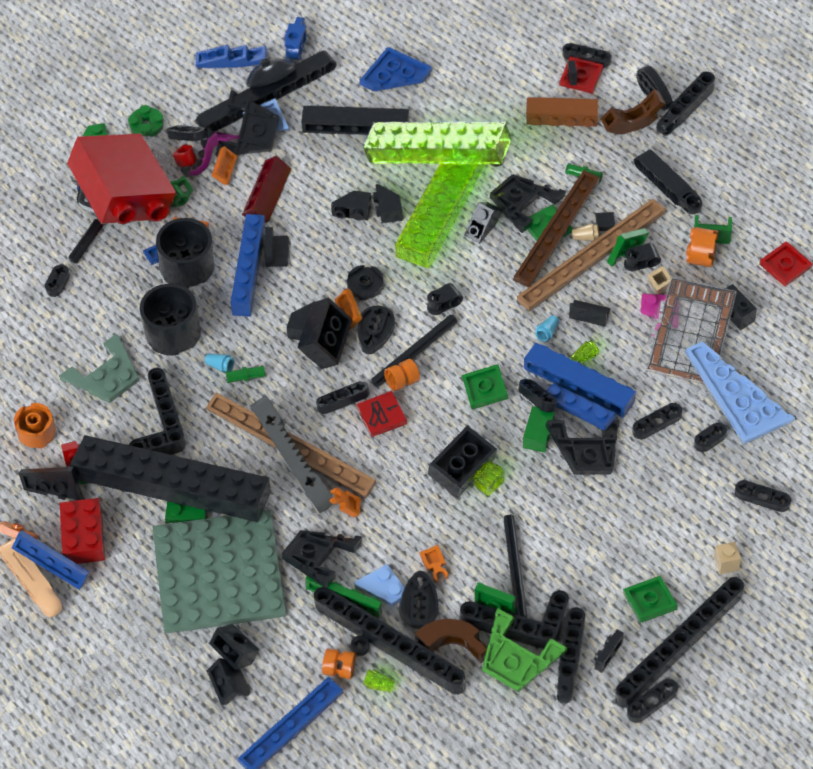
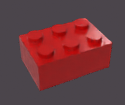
M93 498L60 502L62 555L76 564L105 561L103 515L100 499Z

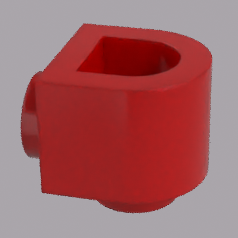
M182 145L172 154L178 167L188 165L192 167L197 160L191 145Z
M76 441L61 444L66 467L70 466L80 445Z

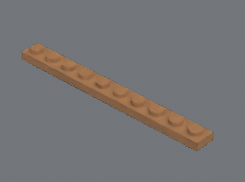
M652 198L517 296V301L530 312L609 255L620 234L646 228L664 215L666 209Z
M217 392L214 394L206 407L209 412L277 449L255 413ZM288 432L312 469L367 499L376 484L375 479Z

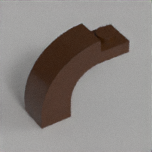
M653 89L637 106L627 110L611 107L600 119L607 132L627 134L643 129L658 118L657 112L666 103L659 91Z
M440 619L426 624L415 632V641L432 652L443 645L457 644L466 648L480 663L485 660L487 646L480 640L479 630L465 621Z

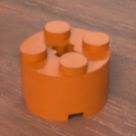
M692 227L690 233L691 241L686 251V262L712 268L717 248L715 241L718 240L719 231Z
M31 403V406H23L14 416V425L18 439L23 445L42 449L53 440L56 434V426L50 409L44 404Z

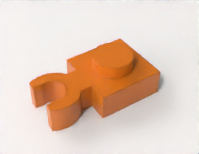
M334 488L330 491L336 496L329 500L332 504H339V510L352 517L359 516L360 497L347 490L342 492L339 488Z
M438 545L419 552L426 571L433 570V580L435 583H438V574H443L444 578L448 579L447 570L442 568V566L446 565V562Z

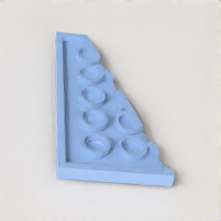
M703 341L685 350L687 357L743 444L795 420L794 416L788 415L781 409L782 406L777 402L771 401L766 396V393L744 375L741 376L737 373L732 365H728L720 359V355Z

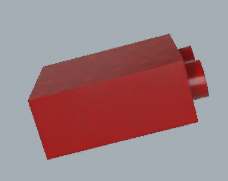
M141 133L80 136L76 138L67 165L101 224H127L132 221L145 220L158 222L166 218L176 191Z

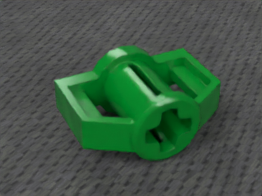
M185 176L178 180L170 181L177 193L170 207L183 206L187 203L193 192V188ZM180 186H185V188L187 189L186 194H184Z

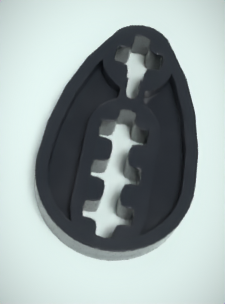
M649 65L637 70L636 78L642 92L648 96L653 89L658 90L666 103L661 109L667 110L673 103V99L659 74Z
M371 306L361 313L362 319L358 322V340L365 354H373L382 348L394 331V314L384 306ZM379 313H382L383 315L380 316V322H378L377 324V330H375V332H372V330H374V323L377 322V315H379ZM372 339V345H370V347H367L366 345H368L370 343V340Z
M424 571L415 572L408 580L399 604V614L403 622L412 628L420 629L426 624L435 621L439 611L437 591L429 575ZM418 578H421V580L423 581V584L420 589L419 581H417ZM417 596H420L422 600L420 609H422L420 622H417V618H415L417 614L416 606L418 604Z

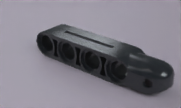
M702 72L668 107L665 115L658 121L656 126L657 132L664 136L671 134L677 126H680L714 90L715 76L713 73Z
M649 149L634 158L636 168L675 205H679L685 212L692 215L698 214L701 211V197L654 151Z
M573 607L567 613L562 645L567 647V651L560 657L558 666L557 699L559 703L564 704L569 703L573 698L585 628V612L579 607ZM566 655H573L574 657L569 658ZM564 673H570L571 675H570V676H565V675H563V674H564Z

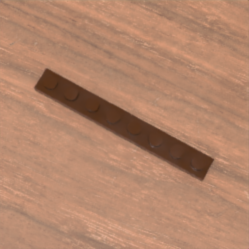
M582 171L514 275V281L528 288L533 284L597 186L599 177L587 171Z

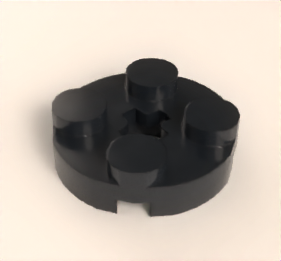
M365 265L357 266L348 274L347 288L352 291L353 296L362 301L373 298L384 288L383 274L374 266H371V268L365 267ZM362 280H369L367 284H362Z

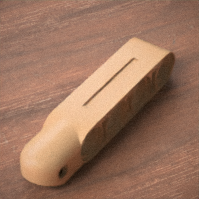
M15 538L1 545V558L42 613L47 617L58 615L63 608L61 600L34 562L12 549Z

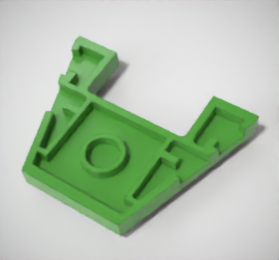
M498 608L482 671L516 692H520L567 651V647L550 638L541 655H535L504 637L514 621V617Z

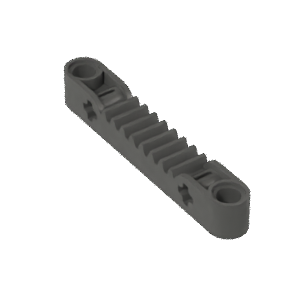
M267 395L251 404L250 407L317 511L321 513L333 504L329 501L333 498L320 477L312 471L291 439V436L284 428V421Z

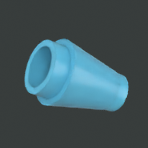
M550 316L536 327L535 336L542 342L551 340L559 324V319L556 316Z
M210 353L206 355L205 364L223 373L233 370L235 361L230 355Z

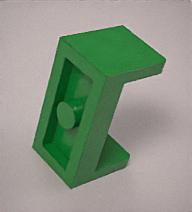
M695 215L694 228L719 231L718 240L715 242L730 244L732 217H728V225L698 223L699 215Z
M532 406L523 436V448L546 453L550 433L545 424L547 420H555V411L544 412Z

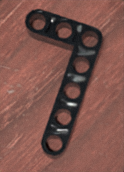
M153 368L148 372V380L163 431L136 438L129 445L172 455L185 449L184 433L165 372L161 368Z
M557 590L552 593L542 622L506 612L514 617V621L504 637L544 649L550 640L543 638L544 636H550L551 639L557 642L568 612V594L563 590ZM467 601L460 607V620L473 625L480 631L492 634L491 630L494 625L497 609ZM525 630H530V631H532V632H531V633H525L524 631H525Z

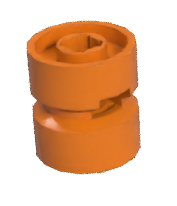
M407 359L400 362L399 365L391 366L384 371L387 384L393 391H398L404 388L405 385H411L420 380L418 367L412 359Z
M327 648L323 659L322 674L333 677L338 674L340 678L352 679L356 663V653L344 651L340 654L339 650ZM340 661H343L342 668L339 667Z

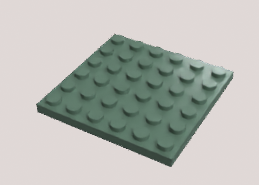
M271 510L263 511L258 522L233 516H222L152 526L165 634L286 616Z

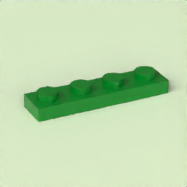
M307 576L305 578L307 590L315 592L316 589L323 587ZM332 582L328 587L377 618L380 617L382 602L377 598L368 597L361 594L358 590L343 587L338 582Z

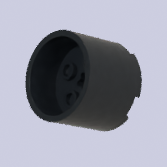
M192 218L174 219L162 226L156 236L159 270L164 280L168 284H178L187 289L190 286L205 283L214 271L212 236L207 226Z
M162 284L149 290L143 296L139 309L145 339L152 347V350L163 355L172 356L179 355L180 352L190 347L193 348L201 335L198 309L193 293L186 287L178 284Z

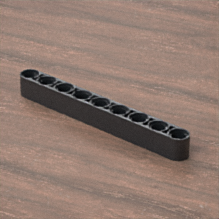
M323 50L295 64L296 68L286 77L265 86L248 88L240 92L239 95L248 98L257 105L264 104L273 99L278 100L332 72L336 68L337 63L327 51ZM229 99L200 113L196 117L195 122L199 127H204L206 134L208 128L216 132L243 118L245 110L228 107Z
M731 577L723 583L617 685L615 703L621 708H627L630 703L645 693L741 600L744 582L738 577ZM665 653H666V654H669L670 656L666 657V656H663L662 654H665ZM649 667H655L656 670H651ZM641 680L642 683H636L634 681ZM625 693V694H628L629 696H628V697H623V696H621L620 694Z
M320 587L315 590V607L320 613L354 634L365 636L369 643L450 693L461 694L465 691L466 678L462 669L329 588ZM454 680H460V682H458V683H454V682H452V681H454Z

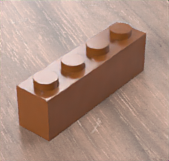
M527 97L526 125L597 127L598 99Z

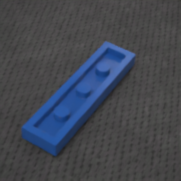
M555 383L546 390L557 399L556 407L604 431L616 419L614 412Z
M21 530L18 533L12 546L13 550L80 590L88 577V570Z

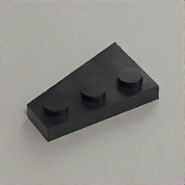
M74 467L21 469L18 473L23 489L42 495L52 494L62 500L66 498L75 501L84 500Z

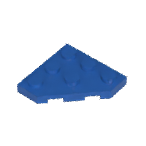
M387 47L361 77L359 84L375 92L423 83L432 72V67Z

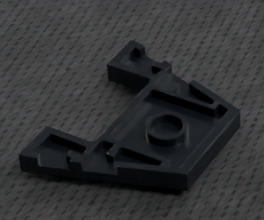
M231 90L227 105L230 108L245 110L238 141L235 143L219 140L215 154L216 157H218L220 148L224 146L235 155L272 151L279 115Z
M512 174L490 192V199L498 208L502 209L505 216L523 233L533 223L532 218L522 213L527 206L539 196L556 205L565 197L566 191L550 189L549 185L546 184L540 186L534 184L533 180Z
M547 420L546 428L574 475H611L614 468L619 420H614L605 431L601 429L603 438H569L564 420Z
M300 530L282 552V560L323 587L328 588L336 578V571L321 567V565L334 548L355 553L362 544V537L345 538L343 534H338L337 537L325 536L324 532Z

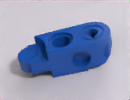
M296 17L295 23H289L284 36L287 59H301L308 36L304 17Z

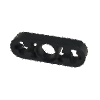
M567 43L562 48V56L567 60L571 56L603 64V68L611 65L612 56L608 51L574 43ZM588 53L591 57L585 58L582 55Z
M175 125L166 129L168 139L200 141L207 137L204 127Z
M520 380L519 393L541 411H556L557 399L533 380Z
M363 381L356 382L319 397L316 400L318 412L327 414L367 398L370 394L368 384ZM342 396H347V397L344 398V399H338V398H340V397H342Z
M669 403L639 419L633 424V436L641 440L646 439L676 423L682 417V407L677 403ZM671 410H672L673 412H676V411H677V414H676V415H675L674 413H671V414H670V411H671ZM660 418L663 422L657 425L652 420Z
M746 480L738 481L735 485L734 494L740 500L778 512H785L790 508L791 497L785 492ZM743 488H746V491L744 493L741 492ZM765 493L768 495V498L761 500L757 495ZM781 499H782V500H785V502L783 503V505L779 504V502L781 501Z
M664 679L630 703L627 708L628 719L633 723H640L674 699L678 693L677 682L673 679ZM665 686L667 688L672 687V692L668 690L665 693H663L665 691ZM655 697L659 702L656 705H650L647 702V698ZM633 709L635 711L640 710V715L637 713L633 715Z

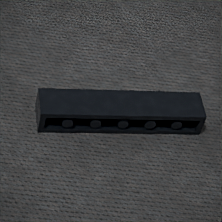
M303 105L302 133L408 136L410 113L409 109Z

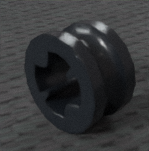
M362 635L354 637L351 641L352 652L356 653L357 656L367 654L370 649L369 640ZM360 642L363 643L362 649L357 647Z

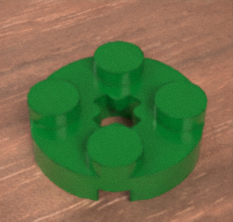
M142 105L130 115L128 124L132 134L141 133L143 138L145 136L153 137L162 131L164 119L159 110L148 105Z

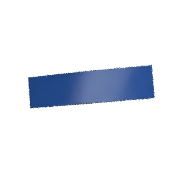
M228 45L196 52L195 66L197 68H238L259 65L261 60L268 58V49L266 46L249 49L247 45L232 49Z

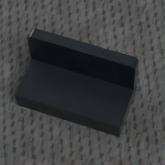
M266 227V267H287L289 236H274L273 227Z
M574 300L573 303H570L569 318L605 327L611 308Z
M218 658L206 670L221 705H227L237 695L249 696L251 694L241 669L235 670L225 659Z

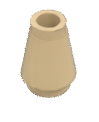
M591 223L572 229L573 240L594 241L599 237L598 224L593 225Z

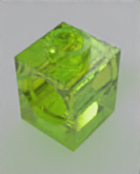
M489 461L474 475V486L489 497L504 483L505 472L501 466Z

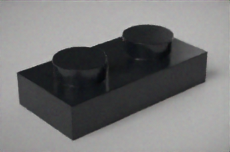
M617 629L613 635L610 634L604 644L606 646L603 650H598L594 657L595 670L602 673L623 643V632Z

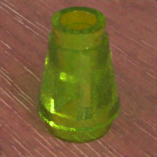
M592 340L585 341L570 358L573 361L583 363L597 357L596 354L599 353V349Z
M368 669L363 685L367 686V689L391 693L395 681L375 669L373 671Z

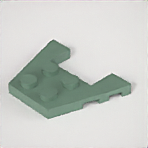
M117 334L103 343L104 347L114 357L86 377L81 375L72 366L59 375L60 380L64 383L72 384L75 388L88 391L89 394L109 403L139 382V377Z

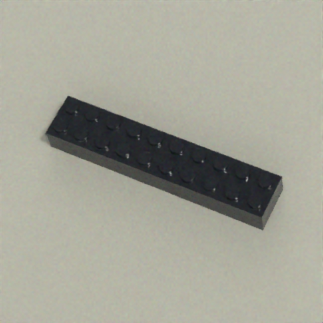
M84 435L70 463V467H74L79 481L254 522L259 521L271 493L269 477Z

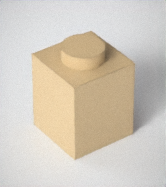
M664 266L647 275L648 282L657 295H661L669 290L672 278Z
M736 542L716 545L714 559L719 574L739 571L741 557Z

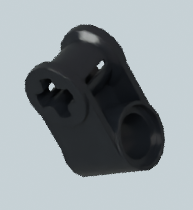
M647 243L627 249L624 268L633 272L657 266L661 262V258L655 245Z
M447 283L427 295V301L429 302L427 311L431 315H440L460 305L463 301V296L452 283Z

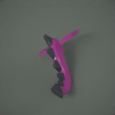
M208 128L207 139L201 140L203 150L198 152L201 160H196L197 167L193 164L190 169L188 165L180 169L185 177L201 174L208 167L213 148L219 145L218 140L227 142L238 139L239 135L214 132Z

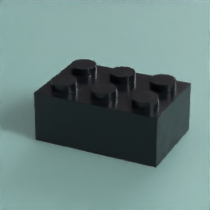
M330 298L313 302L297 348L321 369L338 365L353 319Z
M467 425L429 464L427 474L458 498L495 460L497 448Z

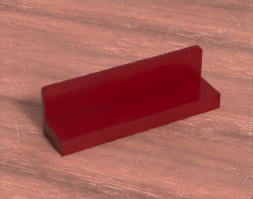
M277 155L265 160L242 215L246 217V214L264 215L265 222H269L291 171V167Z

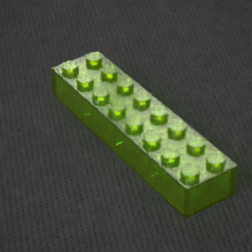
M374 122L363 149L369 163L502 164L512 137L506 122Z
M453 139L395 243L396 258L428 269L431 267L487 163L486 149Z

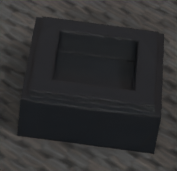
M575 60L568 62L567 72L571 86L577 85V69Z
M614 212L595 213V220L599 231H608L615 226Z

